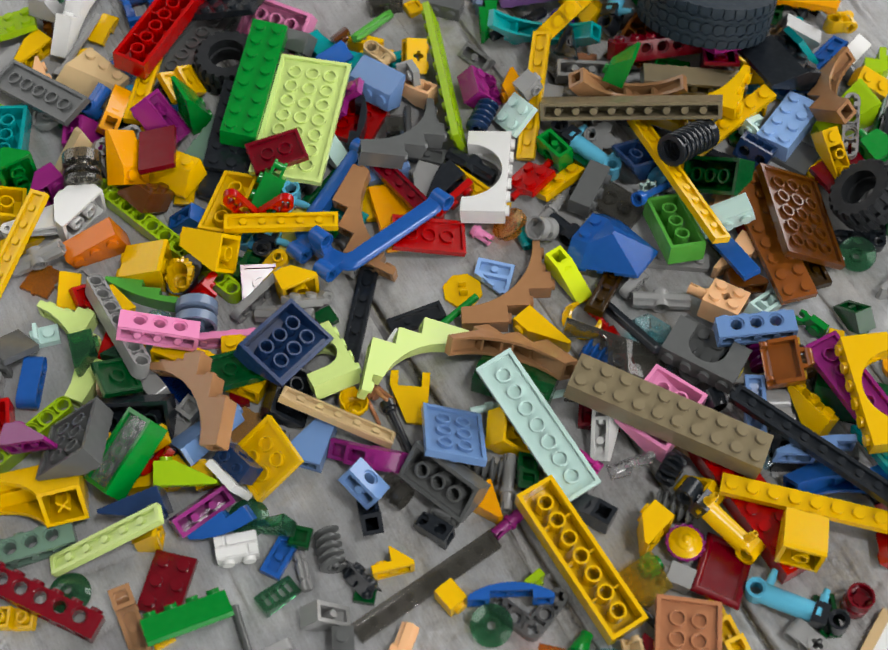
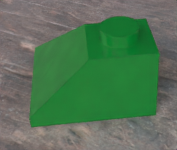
M637 42L612 57L610 63H606L602 70V73L605 74L602 81L622 89L641 43Z

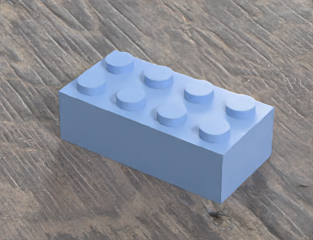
M790 90L760 128L759 132L756 133V136L778 148L773 158L776 157L786 162L799 143L812 129L817 120L809 107L815 102L814 100Z

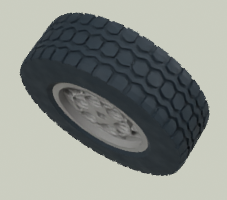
M638 0L637 14L639 19L648 28L671 40L706 49L738 50L756 46L764 41L769 33L777 0Z

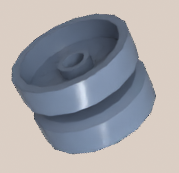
M188 293L177 298L175 302L176 315L174 318L201 322L200 333L217 331L218 301L215 298L202 293Z

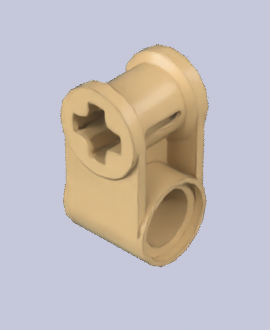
M368 40L364 43V55L387 66L396 61L395 54L377 41Z

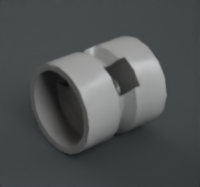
M532 216L525 224V233L532 240L552 241L559 234V224L557 220L551 217Z

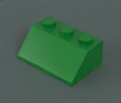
M9 147L0 148V186L27 188L26 195H28L34 172L37 170L30 151Z

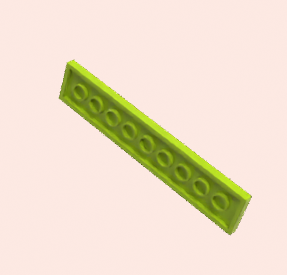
M429 1L422 3L423 10L421 14L423 20H426V23H424L425 30L429 33L427 41L432 46L430 54L432 59H435V62H432L435 72H438V75L435 76L438 85L441 86L438 89L439 94L444 99L442 107L444 112H447L445 121L447 126H450L448 134L450 139L453 140L454 146L468 154L467 142L439 22Z

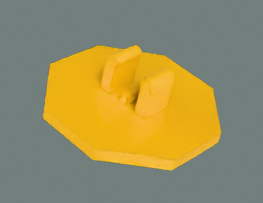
M468 274L452 275L443 285L445 301L456 308L474 293L477 294L479 299L483 295L480 281Z

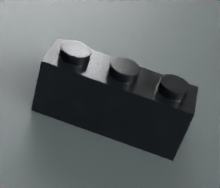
M302 368L285 385L313 397V392L310 389L306 375L311 373V371ZM269 381L259 418L263 420L267 415H272L278 425L304 428L308 414L277 402L284 386L281 388Z

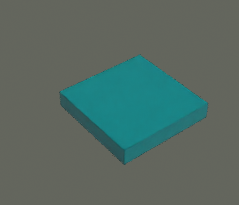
M790 26L783 29L790 41L797 45L798 49L807 55V58L812 63L817 65L819 61L806 42Z

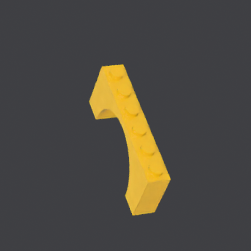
M888 332L841 336L834 347V351L840 360V371L844 374L846 380V391L851 396V407L856 412V423L863 435V446L867 448L868 454L888 452V416L874 407L867 398L862 385L863 370L876 361L888 358Z

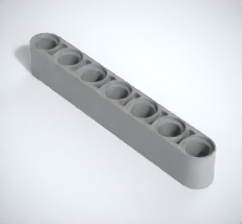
M97 273L89 274L86 281L85 295L131 376L139 380L147 378L151 357L143 344L116 340L120 309L122 308L105 278Z

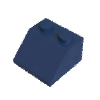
M638 138L611 146L616 157L640 181L647 179L652 169L658 166Z

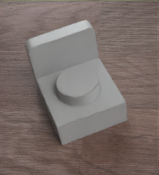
M412 59L396 63V70L405 74L407 80L411 81L414 87L421 85L420 71Z

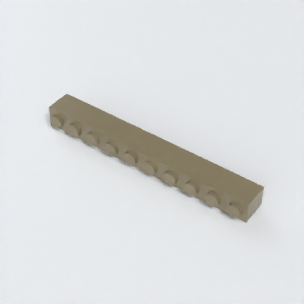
M723 95L543 97L540 102L541 121L722 119Z

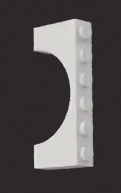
M469 131L467 141L468 155L475 154L493 163L500 170L501 176L497 183L489 190L477 195L461 197V223L505 224L506 216H509L510 206L507 205L511 201V191H508V189H512V178H509V176H513V165H510V163H514V152L512 150H515V139H512V131Z

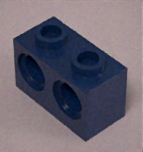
M746 130L740 137L732 155L737 158L754 161V169H756L759 163L769 165L778 148Z

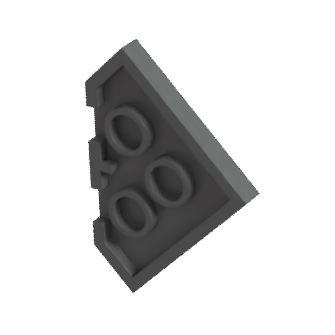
M687 314L685 317L698 323L696 331L689 342L691 352L697 358L706 362L722 360L727 355L731 346L717 347L714 331ZM679 369L681 379L695 387L701 383L697 378Z

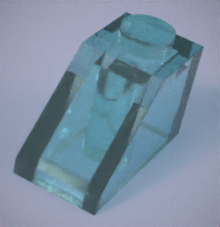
M650 313L632 320L659 344L664 343L672 330L670 325Z

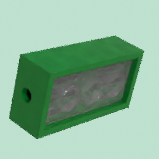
M128 407L106 442L101 466L97 470H91L83 478L116 500L126 498L168 430Z

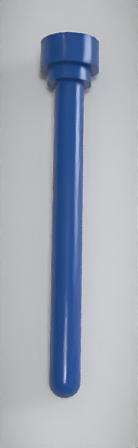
M666 181L645 192L641 190L634 192L631 195V202L634 206L640 207L646 204L648 198L671 188L672 185L669 181Z

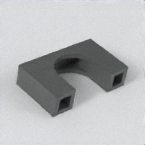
M680 315L662 344L657 358L697 378L701 382H705L717 390L729 394L752 350L733 342L727 355L722 360L717 362L703 361L697 358L689 347V342L696 331L698 323Z

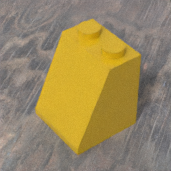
M182 226L179 246L211 271L234 274L241 243L240 236Z
M168 239L126 245L125 252L121 254V266L116 271V277L144 280L146 287L161 288L162 292H166L165 269L170 265L171 259H173Z
M786 507L781 519L774 562L817 573L828 554L829 518L824 517L820 513L804 512L797 507Z

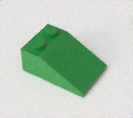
M173 75L171 76L178 111L193 135L201 132L203 127L208 125L213 115L210 109L207 110L205 108L206 105L203 98H199L195 91Z

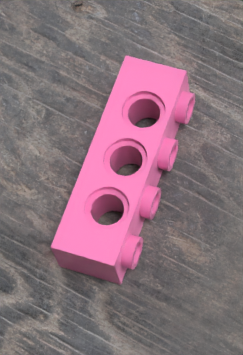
M120 309L116 340L193 352L197 350L201 322Z

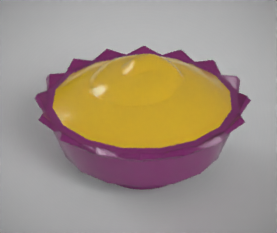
M675 524L673 528L669 529L668 534L665 535L667 551L679 561L689 562L696 560L706 550L704 534L700 533L699 528H694L692 524Z

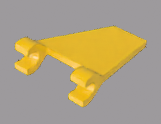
M391 370L390 388L406 424L422 425L421 408L423 402L428 403L430 373L422 372L421 387L398 385L399 370Z

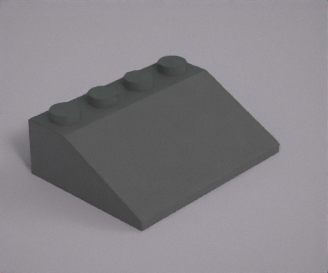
M95 397L51 425L48 438L58 444L57 449L43 451L35 479L42 481L85 475L91 470H97L102 464L114 412L98 397Z

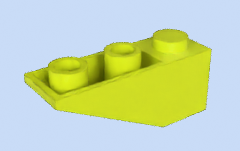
M561 245L546 253L544 263L546 270L551 273V276L574 302L578 301L582 304L587 301L592 292L570 255Z

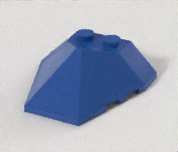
M592 213L572 236L567 253L573 259L579 271L586 272V269L596 270L599 274L611 272L615 276L639 278L657 256L658 251L620 220L605 214Z

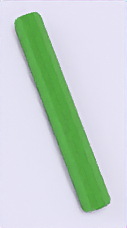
M392 10L383 12L351 35L353 42H360L394 17Z

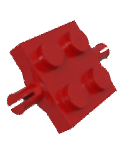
M548 158L541 165L529 161L524 164L511 177L512 189L510 190H513L511 201L514 202L521 195L534 198L556 177L555 170L549 168L553 165V161Z

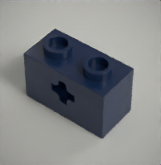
M230 443L228 451H217L212 457L240 484L252 486L264 470L238 444Z

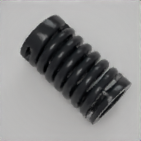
M711 119L692 121L662 136L657 146L658 154L666 165L671 167L679 166L715 147L720 138L719 129Z

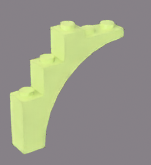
M40 300L36 305L40 315L58 324L72 340L75 352V369L71 383L64 396L68 397L73 406L78 409L97 395L96 378L91 369L92 362L103 360L98 359V352L102 343L101 338L93 333L99 324L96 313L89 308L83 309L81 307H77L74 312L69 308L63 309L58 307L53 302Z

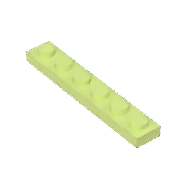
M156 502L49 556L51 575L57 578L164 524L161 505Z

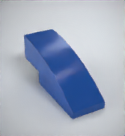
M248 504L243 505L231 515L227 510H223L187 537L190 540L220 536L247 525L257 517Z

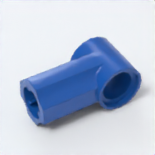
M98 83L89 96L90 103L81 112L93 120L99 119L102 115L101 107L112 91L105 85Z

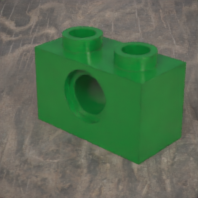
M551 128L536 137L537 152L546 160L548 158L553 161L552 166L559 172L573 163V148Z

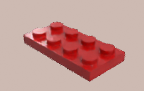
M392 214L391 224L403 215ZM431 218L392 245V250L465 257V223L457 220Z

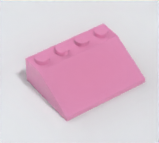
M264 0L253 15L242 16L236 31L240 34L248 35L254 18L287 25L288 28L311 33L318 20L311 13L275 0Z
M658 364L653 367L644 379L702 405L705 404L708 396L705 392ZM614 419L647 454L660 462L675 447L671 443Z

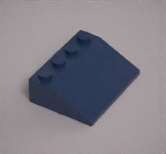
M290 298L242 340L236 347L233 355L247 369L282 388L334 338Z

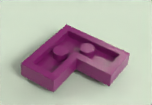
M360 77L348 82L339 119L347 115L349 101L362 95L364 80Z

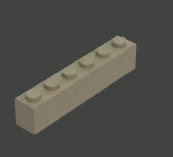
M643 63L640 71V83L658 82L684 74L687 77L688 90L684 94L707 95L727 84L739 71ZM746 84V86L744 87L745 90L743 97L745 96L748 90V84Z

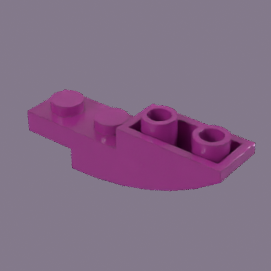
M332 437L330 438L327 458L342 461L343 464L353 465L362 457L369 466H372L373 470L399 474L409 453Z

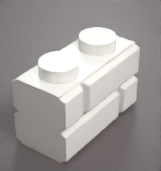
M256 529L213 537L216 561L219 567L232 568L237 563L253 564L256 560L261 559Z

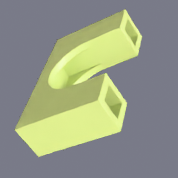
M329 320L320 325L334 339L317 355L329 354L336 358L329 365L306 374L310 389L315 398L319 400L360 383V374L362 373L359 363L354 362L355 359L351 350L347 351L344 339L339 338L338 329L336 326L332 327Z

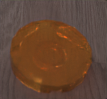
M511 208L509 216H506L505 224H494V236L504 242L515 239L522 232L521 228L527 222L525 213L519 208Z

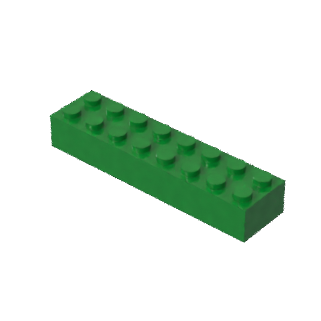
M253 18L220 127V143L245 148L244 144L258 139L280 58L286 46L287 25Z

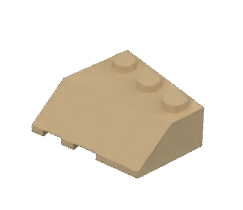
M89 47L66 63L55 80L89 98L98 83L105 85L112 91L114 84L123 88L129 85L130 77ZM109 96L101 108L105 109Z

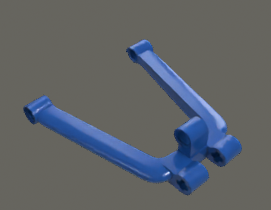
M360 138L352 140L349 152L306 212L330 211L333 206L332 199L353 164L358 165L357 152ZM438 187L435 188L427 200L351 252L343 253L334 249L331 245L333 235L316 225L309 232H295L297 239L289 243L286 253L300 264L306 263L315 255L319 259L314 263L312 270L317 272L318 276L326 282H332L342 271H354L362 267L437 215L441 210H449L454 203V197Z

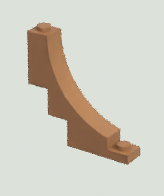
M353 164L332 199L334 208L345 212L338 224L339 233L351 238L343 253L351 252L371 238L363 222L362 213L364 195L370 183L371 175L368 168L363 165ZM384 252L363 265L374 268V270H371L375 273L376 271L378 275L393 282L398 277L396 267L391 263H385L386 257Z

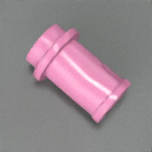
M475 224L470 230L471 237L477 238L489 246L491 244L489 240L493 241L494 236L483 230L481 225L477 226Z

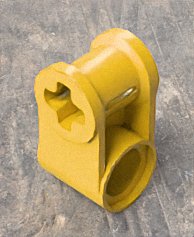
M839 11L835 14H827L822 29L827 34L852 33L858 28V24L853 19L854 14L852 11Z

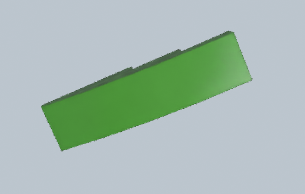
M105 277L108 285L113 284L130 301L157 310L175 313V302L178 297L162 295L161 288L146 287L144 280Z

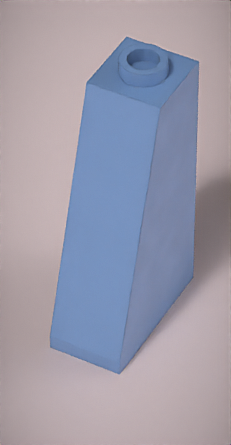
M238 403L232 431L245 420L242 416L243 410ZM200 420L173 438L170 443L176 454H179L183 461L190 466L194 465L210 451L199 445L201 433Z

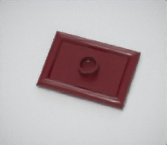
M707 532L705 539L706 550L702 552V556L699 558L696 568L697 572L689 591L713 601L722 602L723 605L738 611L751 565L742 563L735 554L736 550L721 536Z

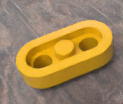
M275 249L262 264H276V267L270 273L272 274L278 267H286L288 265L289 256L283 249ZM280 255L281 258L276 260V257Z

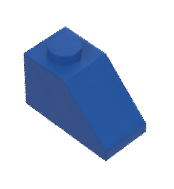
M191 202L169 217L168 227L176 234L181 233L182 226L198 229L197 226L205 209Z

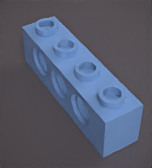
M780 309L773 312L760 311L752 314L741 313L732 316L721 315L715 317L713 324L717 347L732 346L733 342L740 345L757 344L769 339L797 335L799 330L794 309Z

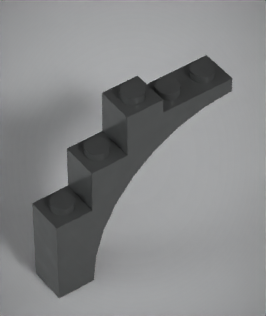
M426 99L422 119L409 131L390 138L360 139L357 152L358 165L402 170L403 163L407 162V158L422 159L423 153L427 151V147L441 149L443 142L447 140V131L444 129V123H439V119L436 118L437 106L434 104V99Z

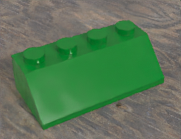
M216 587L206 591L207 595L198 598V595L186 598V603L179 606L175 602L164 606L165 611L156 613L155 610L142 614L143 619L139 621L147 646H153L234 616L225 590L219 591V588Z

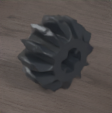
M669 452L656 471L655 479L664 486H674L686 468L687 460L679 453Z

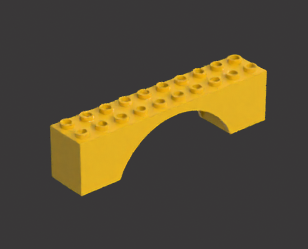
M39 465L0 474V515L30 517L44 524L46 528L90 518L89 488L86 480L83 478L85 475L38 481L35 478Z

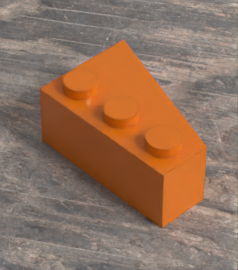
M110 217L63 242L67 250L66 254H64L66 262L75 269L121 255L125 252L126 245H131L127 233Z

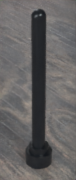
M388 398L387 402L383 400L379 404L382 412L389 416L405 452L410 453L412 445L396 414L397 404L394 398Z

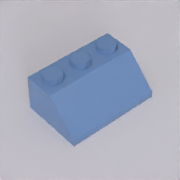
M363 55L350 73L348 82L358 77L364 80L362 92L365 100L386 112L400 107L406 75L367 55Z

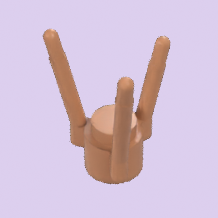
M374 384L372 393L367 394L369 409L376 423L381 425L370 400L375 401L381 397L387 402L388 398L394 397L387 393L380 385Z

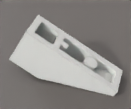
M593 409L590 458L595 461H610L620 426L613 418Z

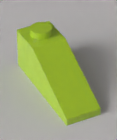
M160 457L159 461H153V486L158 485L162 488L220 486V481L176 460H172V457Z

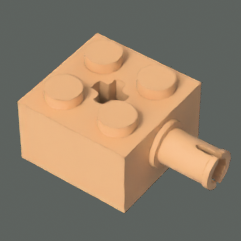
M715 278L707 289L691 282L686 292L702 299L697 316L714 323L715 317L721 315L732 316L743 313L751 295L750 292L718 278Z

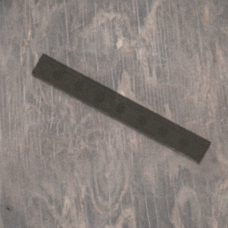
M488 530L352 623L355 634L362 644L432 597L434 590L449 578L455 581L502 548L501 544L493 533Z

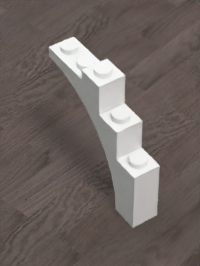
M66 0L63 13H56L50 55L67 58L76 44L83 22L96 0Z

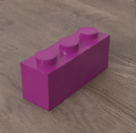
M220 484V486H216L167 521L177 536L184 538L236 501L226 486Z

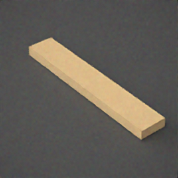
M286 385L277 401L388 449H391L396 436V432Z

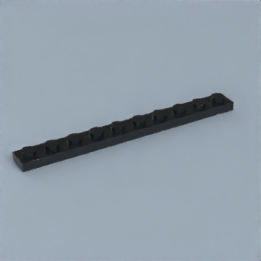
M742 384L729 397L728 402L888 507V480Z

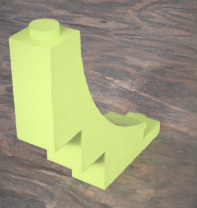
M425 317L419 325L418 332L399 327L392 343L373 337L367 347L357 398L364 400L368 393L371 394L374 384L379 385L382 378L396 364L422 353H445L448 335L469 330Z

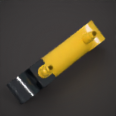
M687 477L675 491L676 499L681 504L689 506L687 510L696 519L701 517L736 550L737 558L742 563L752 565L765 549L764 543L757 537L758 532L753 530L747 533L716 503L719 494L717 492L712 493L708 488L704 491L702 483L697 478Z

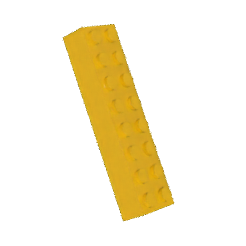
M552 474L516 495L514 504L608 646L642 626L649 617Z

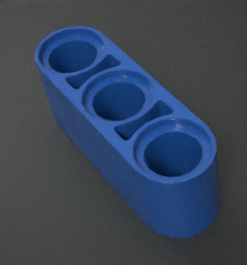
M24 357L15 399L17 409H39L47 372L46 357Z

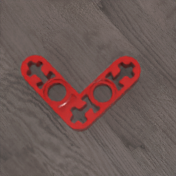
M229 188L223 192V204L234 214L267 213L266 210L274 209L275 213H286L293 209L294 197L289 193H281L257 208L238 190ZM247 207L249 210L243 212L239 208Z

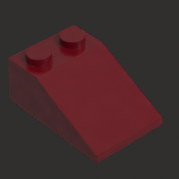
M702 49L700 68L738 70L740 67L738 52L735 50L712 54Z

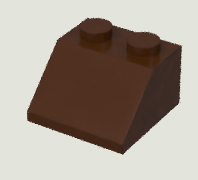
M159 182L156 184L133 185L118 190L117 194L139 212L155 213L167 212L175 192L169 189L167 184Z

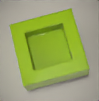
M538 568L523 582L543 586L545 573Z

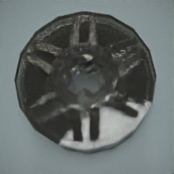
M73 147L62 153L64 187L67 185L95 184L100 188L103 185L102 159L99 150L91 147Z

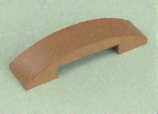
M129 583L108 590L109 598L117 615L128 649L153 650L152 646H147L139 621L142 617Z

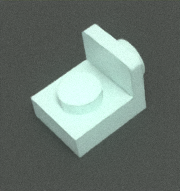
M757 114L745 119L738 133L743 135L747 130L756 135L761 128L760 124L764 118Z
M31 323L30 338L39 344V348L62 344L58 324L38 328L36 323Z

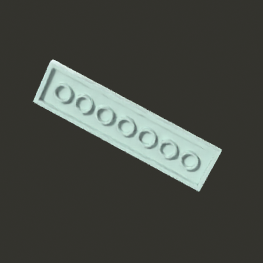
M510 348L476 368V372L547 477L552 474L570 502L601 483L598 475Z

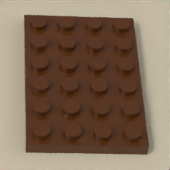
M759 163L756 166L758 178L760 179L784 256L842 270L846 265L816 179Z

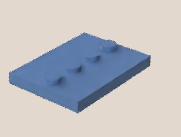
M423 402L421 413L424 456L449 460L454 463L460 462L485 467L487 453L481 413Z

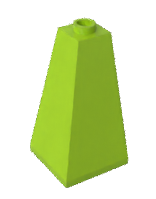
M860 78L841 97H845L850 92L857 93L860 96L859 129H865L872 126L882 103ZM850 99V102L854 105L853 99ZM855 115L849 120L850 122L856 120ZM816 121L810 136L815 132L836 125L841 136L842 124ZM847 131L845 135L848 136L853 134L854 132Z

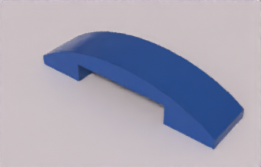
M501 582L485 586L469 594L467 597V607H489L490 598L531 597L532 605L554 604L555 592L526 582Z

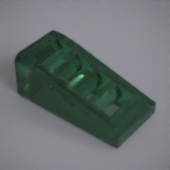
M282 513L252 521L250 526L263 535L292 537L295 536L297 523Z
M288 575L257 594L253 599L266 618H269L302 591ZM288 584L293 591L289 592L284 585ZM279 589L285 593L284 597L278 592ZM274 594L279 600L275 602L271 595ZM268 599L271 605L268 606L264 601Z

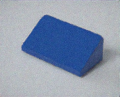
M342 40L315 56L316 59L347 63L354 58Z

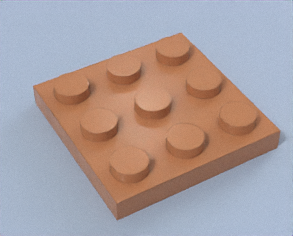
M657 594L655 598L654 650H722V602Z

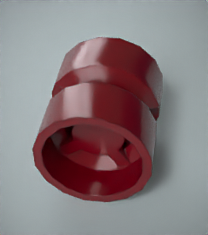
M858 582L852 584L842 596L840 608L847 611L851 619H861L875 603L876 595L874 590L865 583Z

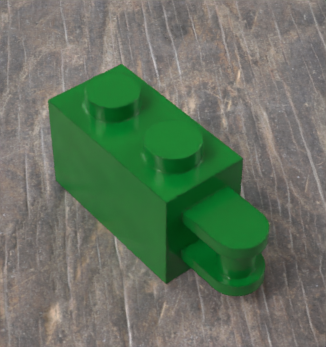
M276 158L271 170L266 168L264 173L260 172L256 180L259 185L257 189H252L249 196L253 205L259 208L281 193L287 178L283 174L288 163L285 162L283 164ZM276 168V169L280 170L281 173L278 174V173H275V172H273V171H274V169ZM268 209L266 212L271 213L273 209Z

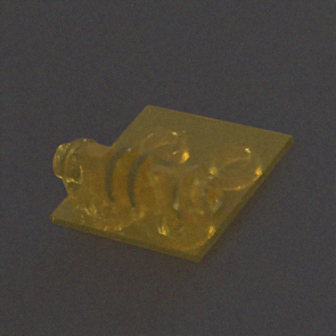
M651 550L619 572L642 608L653 606L657 594H665L674 587Z

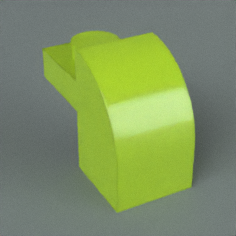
M880 47L876 58L865 57L862 66L865 65L887 78V47Z

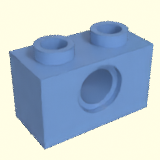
M362 457L338 479L366 510L373 506L390 488Z

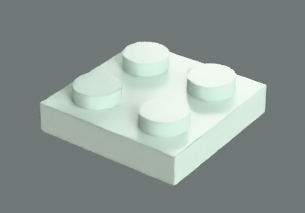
M514 91L493 120L506 131H512V136L517 138L538 109Z

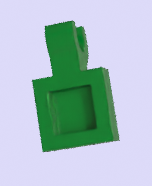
M803 309L799 312V315L803 318L795 315L797 325H805V329L812 336L818 339L825 336L829 325L813 314L811 317Z

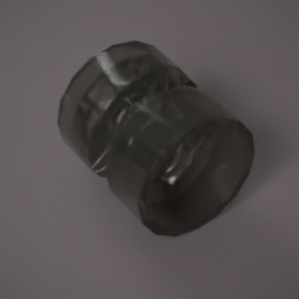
M390 472L383 478L390 488L382 498L385 500L389 499V504L400 511L411 501L415 494V489L406 482L402 483V479L398 475Z

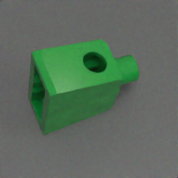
M860 128L859 154L866 161L867 159H880L886 162L888 160V135L880 129H874L868 134L863 128Z

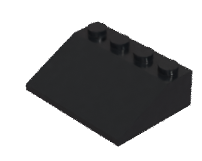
M784 34L767 36L764 41L756 46L737 50L771 89L810 91L822 74L817 66L807 58V55L802 53L798 46L793 44L789 37Z

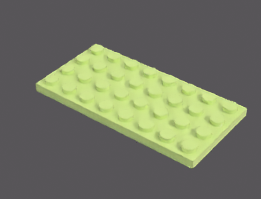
M289 54L281 55L257 140L297 128L309 160L286 167L283 174L284 177H287L286 180L316 186L322 185L351 72L350 63ZM250 163L249 175L256 176ZM280 170L273 171L278 174L281 173Z

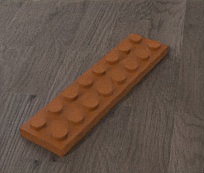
M754 171L752 181L739 194L746 192L756 220L743 225L755 247V251L781 305L816 297L818 291L803 260L784 256L758 173Z

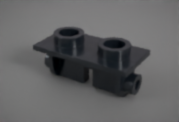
M345 561L349 567L343 570V578L352 587H355V590L363 599L370 600L375 590L383 591L377 585L378 581L372 575H367L364 572L366 570L364 566L358 562Z

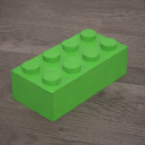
M676 193L648 198L646 204H644L643 216L667 264L703 259L707 242L694 217L679 195Z

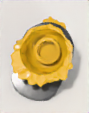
M191 254L182 256L180 259H171L170 265L166 267L164 279L166 280V287L170 296L179 298L190 293L198 284V276L203 269V264Z

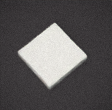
M213 459L207 461L205 465L230 492L246 501L253 497L252 493L243 484L238 483L218 462Z

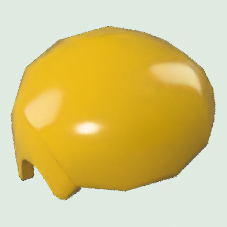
M355 386L340 391L338 397L340 409L357 416H362L368 410V397L366 396L364 400L357 398L358 390Z

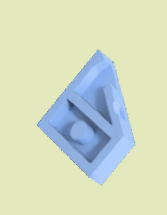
M478 257L474 277L501 296L510 289L515 265Z

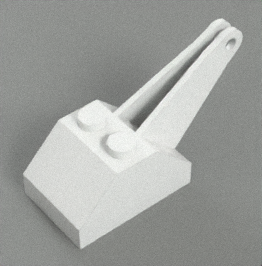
M95 184L67 185L63 190L56 193L54 204L44 207L31 236L59 235V238L64 242L86 230L107 210L103 190ZM15 220L5 222L0 226L4 238H7Z

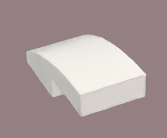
M858 34L847 47L853 54L856 62L872 44L862 35Z

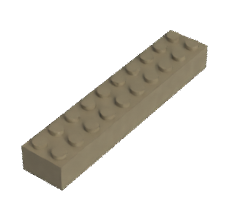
M581 353L563 395L567 399L753 480L757 478L763 469L774 435L584 353Z

